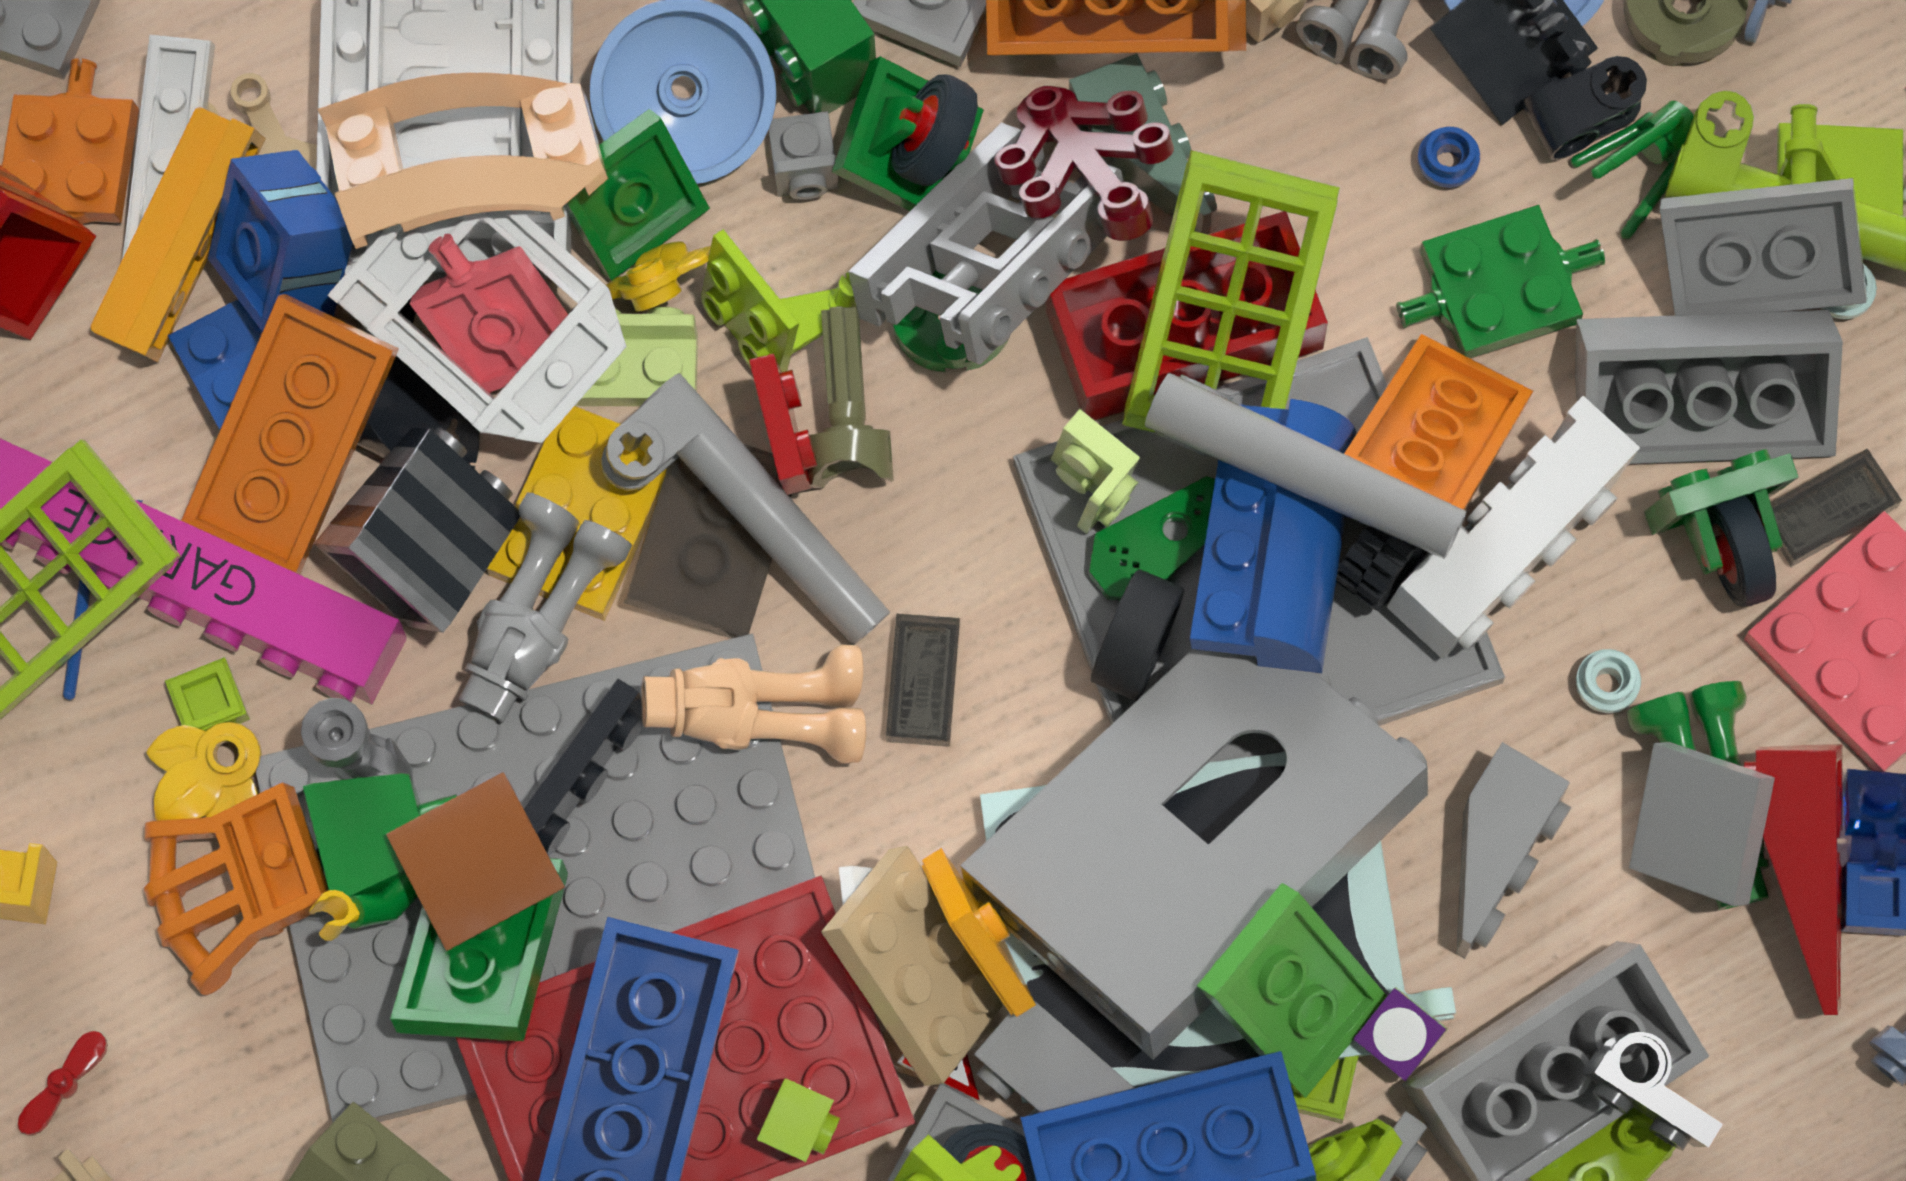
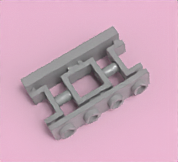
M1001 122L968 154L965 161L958 164L848 271L859 318L877 326H880L885 320L897 325L915 306L940 315L947 346L957 349L963 343L967 359L974 363L982 364L998 346L1003 345L1008 340L1011 333L1037 307L1045 303L1049 295L1074 269L1080 267L1085 262L1087 256L1107 237L1098 213V205L1101 200L1081 176L1074 183L1067 181L1060 194L1061 206L1055 212L1059 214L1055 219L1051 216L1045 218L1029 217L1024 211L1022 201L1017 204L1008 200L1011 196L1021 200L1019 190L1023 184H1004L1000 180L994 159L998 151L1008 145L1016 144L1022 133L1020 129ZM1043 147L1034 160L1036 173L1033 178L1041 176L1046 167ZM1108 165L1120 182H1123L1121 170ZM992 230L1016 239L998 259L973 250ZM937 270V272L946 276L941 280L931 275ZM971 286H975L983 291L977 296L976 293L968 289Z

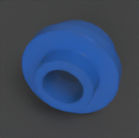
M1442 127L1430 132L1421 142L1418 151V165L1424 177L1431 183L1445 188L1458 187L1470 181L1476 174L1480 163V150L1477 142L1470 134L1457 127ZM1442 153H1452L1457 156L1459 163L1453 167L1444 166L1438 161L1437 157Z

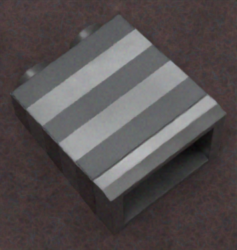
M411 428L329 523L330 525L314 544L406 627L443 633L452 623L518 522L520 514L519 510L509 501L513 493L507 485L487 470H483L479 474L463 459L467 453L465 447L451 434L441 428H437L435 431L430 428Z

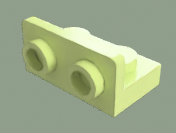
M673 307L651 308L646 314H621L619 310L615 309L626 348L575 406H641L660 386L678 373L697 392L698 332L695 316L684 314L680 309Z
M1079 409L1063 428L1051 461L1058 465L1056 473L1069 487L1081 494H1085L1088 490L1092 493L1077 525L1079 529L1088 534L1098 521L1108 527L1130 501L1131 497L1129 495L1139 483L1131 475L1140 457Z

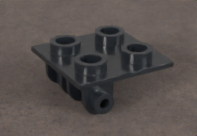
M1463 0L1429 27L1501 125H1504L1523 109L1522 104L1524 100L1539 88L1561 79L1568 72L1572 76L1585 70L1592 63L1588 56L1598 49L1597 45L1563 0Z

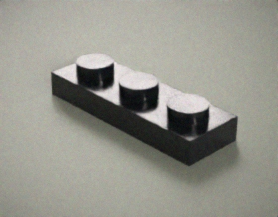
M619 678L524 808L548 856L556 851L566 837L570 828V822L566 819L579 801L582 800L588 803L602 787L608 774V770L604 766L618 747L622 750L628 749L643 728L640 693Z

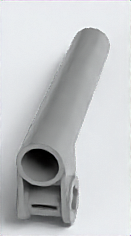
M680 373L674 375L660 386L634 414L618 426L610 435L601 458L602 472L608 482L616 488L626 491L639 490L648 485L680 458L852 645L857 644L890 614L885 605ZM639 447L645 452L641 464L635 460L625 465L620 460L624 448L631 452Z
M1169 373L1163 380L1153 399L1145 421V427L1154 430L1155 434L1206 457L1209 455L1438 557L1443 559L1447 557L1467 511L1232 402L1233 397L1181 374L1178 377Z

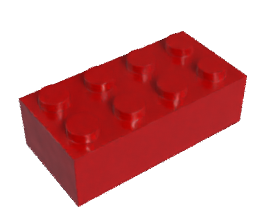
M1282 211L1260 218L1253 246L1299 257L1300 246L1287 212ZM1245 223L1208 235L1240 243ZM1191 246L1181 286L1227 297L1237 257ZM1165 248L1066 278L1046 300V313L1080 409L1094 421L1124 412ZM1249 261L1239 301L1285 312L1295 272ZM1316 290L1299 357L1323 350L1328 321ZM1177 301L1167 341L1213 352L1223 312ZM1235 315L1225 355L1271 366L1281 326ZM1163 355L1153 395H1156L1160 385L1169 373L1178 377L1182 374L1205 384L1209 366ZM1221 369L1218 382L1243 374Z

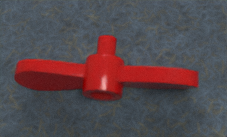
M90 1031L83 1034L73 1046L63 1067L49 1074L47 1079L48 1086L33 1098L19 1115L18 1129L24 1135L34 1136L41 1133L53 1118L62 1099L71 1098L77 1092V1081L103 1059L107 1052L108 1044L107 1039L102 1033Z

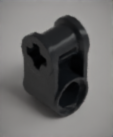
M1614 56L1606 58L1602 62L1568 78L1553 81L1539 88L1524 100L1522 107L1551 160H1561L1578 153L1594 141L1633 123L1641 109V101L1646 92L1647 78L1644 70L1636 61L1628 57ZM1611 87L1613 92L1606 95V88ZM1626 92V98L1621 99L1619 94Z

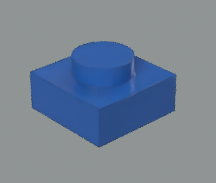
M1846 862L1842 867L1841 932L1906 936V866Z

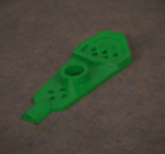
M1205 476L1095 533L1088 576L1107 600H1121L1131 580V576L1138 569L1167 580L1205 546L1215 484L1214 478ZM1197 497L1203 498L1202 501H1197L1196 499ZM1201 511V514L1196 515L1194 514V512ZM1177 521L1186 527L1187 535L1182 540L1173 541L1164 535L1163 527L1169 522ZM1109 549H1115L1116 551L1109 552ZM1122 551H1127L1128 554H1122ZM1120 563H1126V566H1121ZM1133 565H1139V568H1134Z

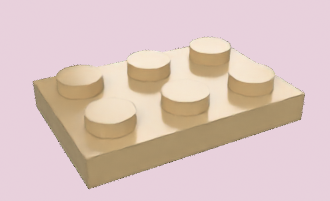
M908 846L889 849L821 931L925 1086L943 1084L1004 1005L950 927L923 868Z

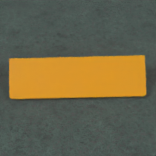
M202 107L194 110L91 323L90 328L94 333L157 363L159 362L169 341L168 335L173 333L208 260L230 161L233 158L258 155L266 138L255 128L234 118L231 121Z

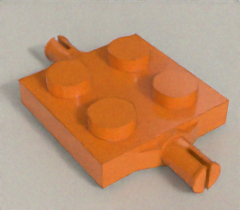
M78 58L70 61L71 68L67 92L53 96L14 94L2 167L74 217L82 225L89 222L122 223L139 108L133 99L98 98L93 96L92 89L97 64L83 58L81 63Z

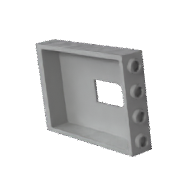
M1192 649L960 865L963 880L981 907L990 902L1010 933L1154 1060L1212 1004L1197 987L1198 983L1279 885L1284 883L1299 892L1311 907L1318 902L1428 795L1427 761L1412 742L1403 737H1399L1396 740L1379 726L1375 714L1366 704L1354 697L1347 700L1331 686L1330 679L1324 671L1321 674L1257 666L1256 656ZM1247 733H1262L1271 736L1281 744L1286 753L1287 762L1282 775L1209 845L1163 806L1236 737Z

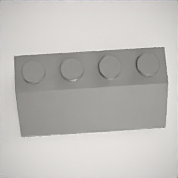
M1829 310L1577 319L1575 356L1577 401L1582 396L1587 398L1640 447L1629 464L1734 460L1764 449L1768 450L1771 459L1791 453L1792 458L1836 456L1843 341Z
M1616 941L1402 1085L1436 1140L1471 1181H1525L1624 1114L1597 1098L1592 1093L1597 1083L1582 1074L1595 1051H1600L1609 1039L1619 1034L1636 1032L1649 1033L1659 1038L1666 1045L1671 1057L1670 1073L1663 1086L1668 1085L1707 1059L1709 1055L1641 944ZM1635 1044L1627 1046L1620 1056V1069L1628 1080L1636 1083L1646 1075L1648 1070L1647 1055Z

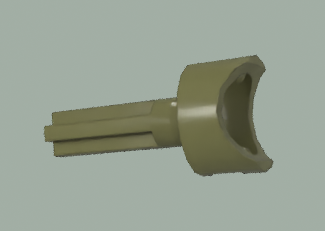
M841 306L831 307L829 310H821L828 419L831 427L823 429L821 433L810 435L818 465L808 469L810 485L815 488H824L829 481L843 472L857 468L872 469L880 478L892 482L894 478L891 433L889 430L873 429V426L864 425L866 410L860 321L857 307L844 308Z

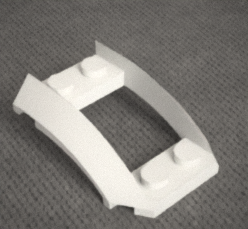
M454 151L448 159L460 156ZM522 210L492 211L463 215L421 226L404 232L401 224L386 228L328 294L331 299L342 306L376 338L399 348L397 356L481 433L542 443L626 348L609 288ZM481 218L514 247L521 246L531 262L578 303L495 398L399 312L440 265L433 254L429 252V245L439 236L443 239L444 234H451L453 240L458 245Z

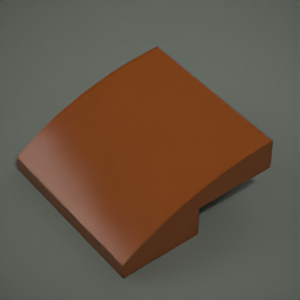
M504 772L386 834L446 951L565 889L560 876Z

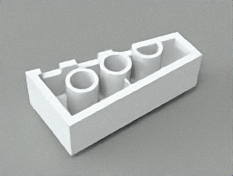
M1584 396L1567 412L1566 418L1550 440L1545 435L1527 453V457L1508 478L1511 482L1507 486L1499 482L1475 508L1467 519L1469 524L1465 528L1461 526L1447 557L1443 559L1431 553L1400 585L1389 602L1387 608L1442 659L1458 644L1467 651L1470 650L1494 624L1487 615L1500 602L1510 609L1535 583V580L1528 573L1541 560L1552 567L1577 540L1570 531L1582 519L1592 526L1617 500V497L1610 490L1640 447Z

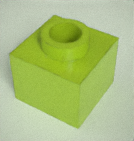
M784 1078L757 1140L804 1162L807 1161L811 1150L824 1155L840 1120L839 1117L829 1113L834 1100Z

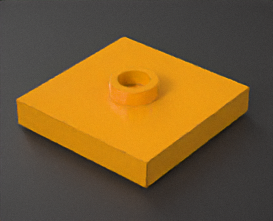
M942 848L922 860L924 863L922 868L950 927L1009 1013L1018 1017L1034 1007L1036 1003L1004 940L1010 936V933L990 902L981 907Z

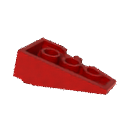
M1843 744L1759 747L1756 749V761H1744V767L1775 777L1763 838L1824 1015H1838L1841 1009L1842 935L1841 918L1838 917V904L1841 903L1842 865L1841 854L1837 852V839H1840L1841 830H1843Z

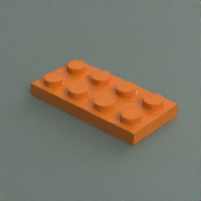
M286 294L279 295L181 521L300 575L399 348Z
M1421 334L1344 454L1465 510L1523 413L1533 390Z

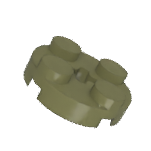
M1624 0V16L1630 32L1641 46L1652 52L1658 62L1666 66H1677L1683 62L1699 63L1707 61L1726 51L1742 31L1749 0H1701L1696 6L1695 13L1692 14L1676 10L1673 7L1675 0Z

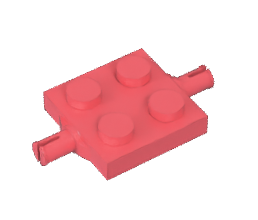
M444 234L443 239L439 236L429 245L428 250L433 254L447 275L421 286L412 296L409 304L443 351L489 393L505 387L565 319L568 313L521 246L486 260L472 262L468 261L453 240L451 234Z

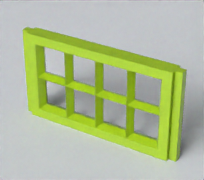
M1193 150L1190 151L1124 410L1125 414L1122 425L1155 433L1154 430L1145 427V421L1155 397L1153 394L1163 355L1209 366L1205 385L1213 389H1217L1221 369L1267 380L1261 407L1286 408L1338 203L1337 198L1340 187ZM1204 191L1250 203L1240 243L1195 232ZM1263 206L1308 217L1299 257L1253 246ZM1191 246L1237 257L1227 297L1181 286ZM1249 261L1295 272L1285 312L1239 301ZM1177 301L1223 312L1213 352L1167 341ZM1235 315L1281 326L1271 366L1225 355Z
M82 439L73 447L63 452L0 509V543L30 517L59 552L51 562L29 580L0 545V568L18 589L12 597L0 606V623L27 600L57 636L26 663L0 631V654L16 672L0 687V720L166 573L181 557L90 445ZM69 481L74 484L100 516L71 544L40 508ZM107 527L112 530L138 562L132 570L109 590L78 554ZM67 563L97 599L94 604L68 627L38 591Z

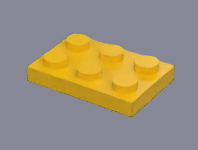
M574 406L545 439L515 507L519 510V506L526 493H534L561 506L570 512L580 523L572 540L556 560L539 593V596L547 599L557 585L573 553L574 538L584 520L600 524L632 544L626 560L617 566L604 568L598 573L584 590L574 607L577 611L605 621L677 460L648 485L639 490L626 491L616 488L608 482L602 472L601 458L610 435L621 424ZM639 447L631 452L624 448L620 460L625 465L635 460L641 464L645 452ZM521 517L487 568L489 576L509 584L512 583L521 568L530 546L531 532Z

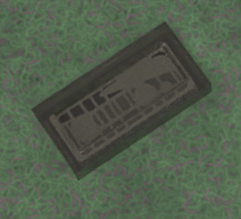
M1868 448L1771 502L1783 543V548H1780V551L1791 567L1871 523L1882 512L1889 513L1899 507L1902 499Z
M896 614L886 742L950 747L960 618Z

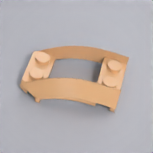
M501 73L439 74L389 84L317 109L326 126L339 189L334 194L356 249L368 245L366 235L397 224H401L404 232L454 217L505 210L550 212L554 221L565 217L563 206L584 187L588 195H590L608 179L588 101L580 84ZM479 106L522 108L534 157L511 155L458 157L403 169L394 123L420 115L457 108Z

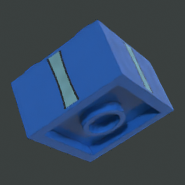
M298 150L231 159L208 260L262 332L277 297L282 294L291 296L334 317L337 303L328 294L344 277L353 243L337 199L323 183L317 171L308 164Z

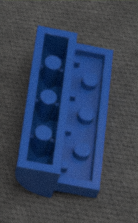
M1290 399L1289 410L1241 405L1343 454L1357 434L1354 425L1346 417L1319 404ZM1218 460L1190 634L1191 649L1256 656L1257 666L1322 674L1346 516Z

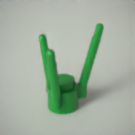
M1669 101L1654 114L1647 112L1632 125L1590 146L1588 149L1573 156L1570 160L1571 165L1577 168L1631 141L1594 167L1591 171L1592 177L1594 179L1602 178L1640 152L1655 164L1667 161L1668 165L1622 228L1620 234L1623 239H1630L1666 192L1681 145L1685 144L1694 114L1678 101Z

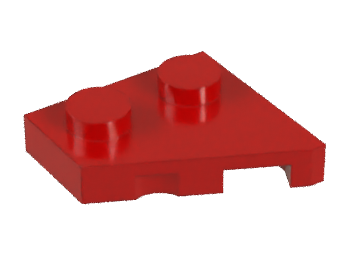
M774 353L750 359L749 362L779 481L787 495L811 489L807 469L817 467L818 465L808 429L798 432L794 409L802 407V401L793 370L782 372Z

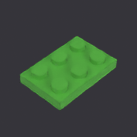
M1284 883L1279 885L1197 985L1260 1056L1279 1051L1282 1052L1291 1088L1304 1098L1309 1095L1387 997L1301 894Z

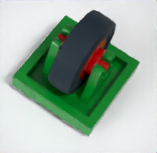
M881 56L869 61L832 173L911 211L958 164L965 161L970 153L984 109L978 107L976 92L966 82L948 74L936 75L928 81Z
M1764 449L1732 460L1730 462L1731 466L1717 472V477L1710 478L1707 468L1679 476L1670 481V486L1658 490L1660 499L1644 511L1652 535L1684 525L1703 574L1716 571L1727 594L1737 606L1747 607L1765 602L1773 598L1776 592V571L1772 553L1777 552V549L1783 548V543L1769 498L1799 478L1791 453L1771 459L1768 450Z

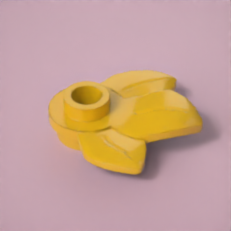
M683 241L662 244L643 253L637 259L635 267L627 271L626 275L617 277L606 284L612 299L623 297L624 300L631 299L635 310L643 311L674 298L682 291L677 278L708 262L711 245L688 252L686 244Z
M223 722L212 726L207 731L187 725L176 726L159 735L146 751L151 761L159 768L167 771L160 780L154 795V813L157 821L202 818L205 815L206 817H212L258 794L252 777L259 766L258 763H260L259 758L261 759L262 749L257 736L242 724ZM232 742L237 746L239 756L233 765L225 767L218 761L217 751L223 743Z

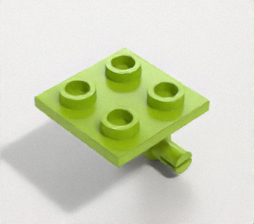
M1798 104L1791 107V123H1779L1777 126L1778 175L1790 178L1791 185L1853 178L1856 201L1903 216V129L1817 125L1816 114L1818 109L1816 106Z
M724 229L713 235L708 257L709 261L707 262L701 291L702 304L709 317L717 325L722 326L725 324L738 340L741 355L750 368V359L774 353L782 372L787 371L791 355L823 335L821 310H829L831 307L841 306L844 308L857 307L849 273H846V278L843 275L841 276L839 287L836 289L779 299Z

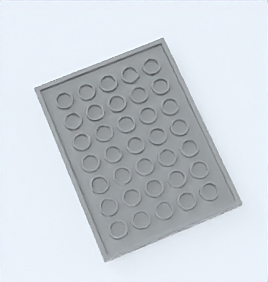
M752 633L525 690L529 694L527 699L521 700L516 698L504 722L469 705H464L372 728L369 731L370 734H376L384 739L390 737L396 743L412 767L413 783L416 787L420 804L454 794L459 796L504 772L522 807L525 808L618 678L639 691L641 696V684L644 676L669 677L672 669L681 668L682 671L691 668L708 666L719 658H739L747 661L751 670H763ZM757 702L758 709L773 711L771 702ZM643 727L638 737L628 749L622 750L619 747L616 749L604 766L608 770V774L602 787L588 803L582 800L579 801L566 819L570 822V828L566 837L556 851L549 855V858L563 859L568 871V877L540 982L596 961L607 917L666 932H673L815 878L780 739H751L746 749H721L713 742L695 739L683 735V733L680 738L672 737L670 728ZM305 745L261 756V759L259 758V766L256 768L260 793L282 782L295 788L325 876L303 786L311 783L353 778L346 775L341 768L326 767L316 762L307 751ZM419 898L396 921L357 929L350 928L347 925L338 938L332 941H325L319 935L320 930L326 923L335 920L327 912H317L289 925L332 1122L353 1101L377 1121L382 1122L478 1097L456 1037L397 1033L390 1020L423 906Z

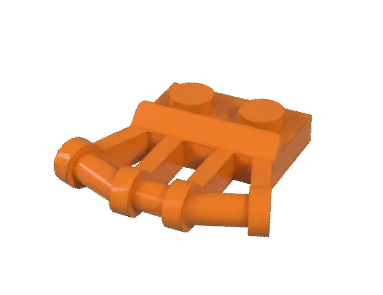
M284 782L212 817L160 820L145 823L144 840L151 842L149 883L144 887L145 896L148 904L157 908L162 923L157 928V932L162 946L170 947L192 972L191 982L202 995H209L220 989L229 980L232 968L260 939L278 935L283 932V928L312 915L309 913L310 908L321 894L329 890L295 788ZM217 838L220 846L219 849L176 869L177 843L183 842V840ZM228 871L233 890L185 912L181 898L185 895L186 891ZM242 912L244 919L210 954L197 939L199 932Z

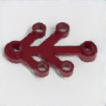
M1042 86L1030 92L1017 108V118L1021 128H1023L1016 144L1008 145L999 150L994 159L1000 180L1004 184H1023L1020 187L1019 195L1025 213L1031 218H1045L1054 214L1061 206L1060 194L1075 167L1101 200L1098 205V213L1104 232L1109 238L1117 241H1127L1145 234L1153 224V214L1146 193L1138 189L1133 183L1120 182L1102 157L1138 159L1145 164L1161 163L1167 160L1174 151L1169 128L1165 124L1158 122L1145 124L1148 119L1147 110L1142 95L1136 91L1119 92L1113 95L1107 103L1077 101L1072 91L1062 87ZM1076 124L1112 125L1115 130L1120 132L1136 131L1133 135L1080 131ZM1048 142H1056L1057 146L1041 176L1033 178L1036 173L1034 160L1043 145Z

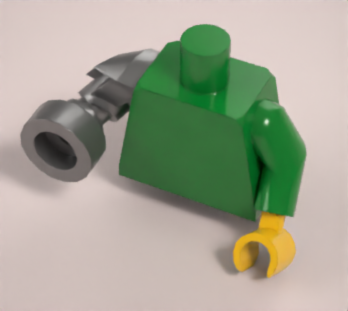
M329 698L319 701L308 710L302 720L301 735L304 745L316 762L326 767L341 768L346 775L353 778L311 783L303 786L329 888L328 891L321 894L310 908L309 913L315 914L324 911L333 916L335 920L326 923L319 932L322 939L332 941L338 938L347 925L350 928L357 929L396 921L413 904L418 896L386 834L457 797V794L420 804L417 790L413 783L412 767L396 743L390 737L384 739L376 734H370L367 721L355 704L340 698Z

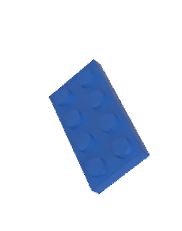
M1281 1051L1021 1117L1036 1181H1317Z

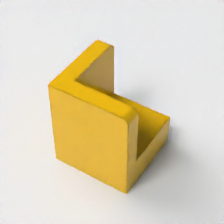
M29 843L27 853L0 850V919L46 924L58 862L43 844Z

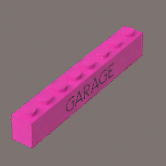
M1 438L0 509L52 463ZM71 481L40 507L70 544L100 518L98 513ZM135 500L181 555L166 573L138 597L149 602L147 609L152 614L177 626H181L184 619L205 628L203 635L207 639L227 650L237 652L240 645L256 651L262 654L260 661L265 666L284 676L294 678L296 672L299 671L319 680L316 685L317 688L332 698H340L352 702L353 698L356 697L371 705L374 703L407 640L398 619ZM30 517L0 543L1 546L13 549L17 542L37 551L35 558L44 565H47L59 554ZM109 527L78 553L108 590L138 564L136 559ZM67 563L58 572L68 575L72 568Z

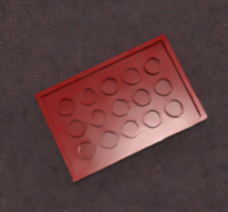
M822 875L670 932L739 950L680 1181H768L915 1124L872 1007L821 932L836 914ZM596 961L539 982L524 1041L456 1037L509 1181H539ZM784 1078L834 1100L829 1113L840 1118L824 1155L811 1150L806 1162L757 1140Z

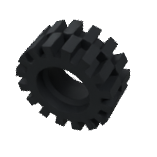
M1367 526L1359 534L1357 542L1347 552V557L1341 562L1336 582L1375 611H1378L1390 601L1400 585L1415 571L1414 568L1423 560L1427 551Z

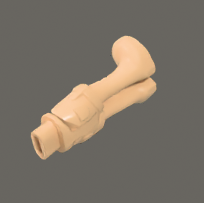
M857 645L836 646L829 653L824 666L804 673H775L751 670L748 662L742 659L719 658L708 666L691 668L682 671L681 668L672 669L669 677L644 676L641 684L643 727L670 728L672 737L680 738L683 733V735L695 739L713 742L721 749H746L751 739L801 741L822 747L833 759L841 763H859L862 760L866 743L865 715L861 708L846 707H852L861 692L863 682L862 652ZM757 702H807L843 708L815 714L784 713L758 709Z

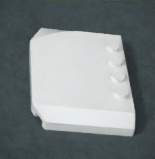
M321 0L318 109L389 84L439 74L501 73L573 83L574 0ZM505 106L457 108L420 115L394 123L403 169L448 159L454 151L460 157L484 155L534 157L522 108ZM318 112L316 171L323 183L336 198L334 193L338 192L339 189L326 126ZM564 206L565 217L554 221L550 212L522 210L571 254L572 220ZM482 218L458 244V247L468 261L472 262L486 260L515 248ZM385 229L366 235L368 242L366 246L356 249L352 243L345 274ZM439 265L425 282L438 280L447 274ZM535 266V268L538 270L543 279H550L538 267Z

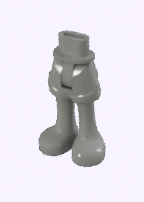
M1338 0L1333 8L1311 6L1301 14L1296 25V31L1304 44L1317 55L1334 64L1340 63L1349 48L1356 25L1369 0ZM1411 0L1381 1L1370 26L1361 33L1351 52L1350 65L1356 73L1375 79H1392L1400 74L1408 57L1405 46L1396 38L1402 17Z
M529 492L526 493L519 506L520 517L531 532L527 555L501 600H490L477 620L479 633L473 650L472 664L467 663L465 671L471 674L459 697L461 702L502 722L505 721L516 698L526 700L529 694L525 690H528L548 667L558 663L569 640L562 634V631L589 583L604 568L614 567L625 561L632 547L629 541L610 529L595 522L584 520L574 538L573 553L557 585L539 612L533 610L536 599L552 567L572 540L580 523L570 512L561 506Z

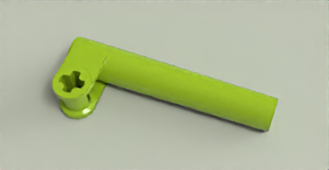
M1720 91L1711 94L1700 103L1694 114L1685 144H1682L1664 198L1791 185L1790 178L1741 163L1754 120L1751 105L1743 96L1732 91ZM1726 103L1733 106L1732 117L1740 121V127L1738 130L1729 129L1723 137H1718L1714 135L1715 124L1712 121L1706 120L1707 112H1717ZM1856 201L1863 259L1906 272V217Z

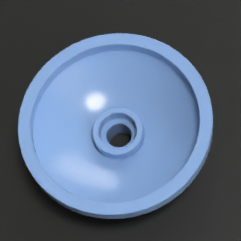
M660 0L645 5L626 16L604 40L592 69L590 103L596 126L604 141L645 111L651 109L662 118L697 184L718 179L737 169L760 146L769 130L774 115L776 80L772 62L764 44L754 30L732 11L705 0ZM680 76L691 78L696 85L693 95L687 98L676 96L672 90V83L676 78Z

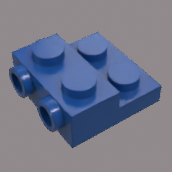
M238 299L168 335L219 431L262 334L261 329Z

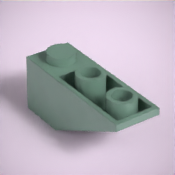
M1136 53L1070 79L1069 90L1075 94L1077 101L1107 103L1113 95L1119 92L1136 91L1142 95L1147 110L1148 119L1145 124L1158 122L1165 124L1169 128L1174 151L1167 160L1161 163L1145 164L1138 159L1102 157L1107 165L1120 169L1123 181L1135 184L1138 189L1146 193L1148 200L1173 218L1191 146L1181 124L1171 125L1162 107L1167 105V96L1156 71L1152 70L1146 73ZM1077 124L1080 131L1133 135L1136 131L1120 132L1115 130L1112 125ZM1204 191L1195 232L1210 234L1212 212L1217 210V203L1213 193Z

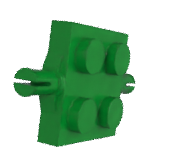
M1535 205L1422 241L1420 253L1431 278L1430 293L1403 302H1397L1398 316L1402 318L1401 323L1404 328L1439 317L1441 322L1452 332L1460 353L1468 358H1474L1577 325V319H1582L1583 312L1572 287V274L1599 265H1605L1604 251L1600 249L1601 244L1597 239L1563 250L1561 245L1552 237L1540 205Z

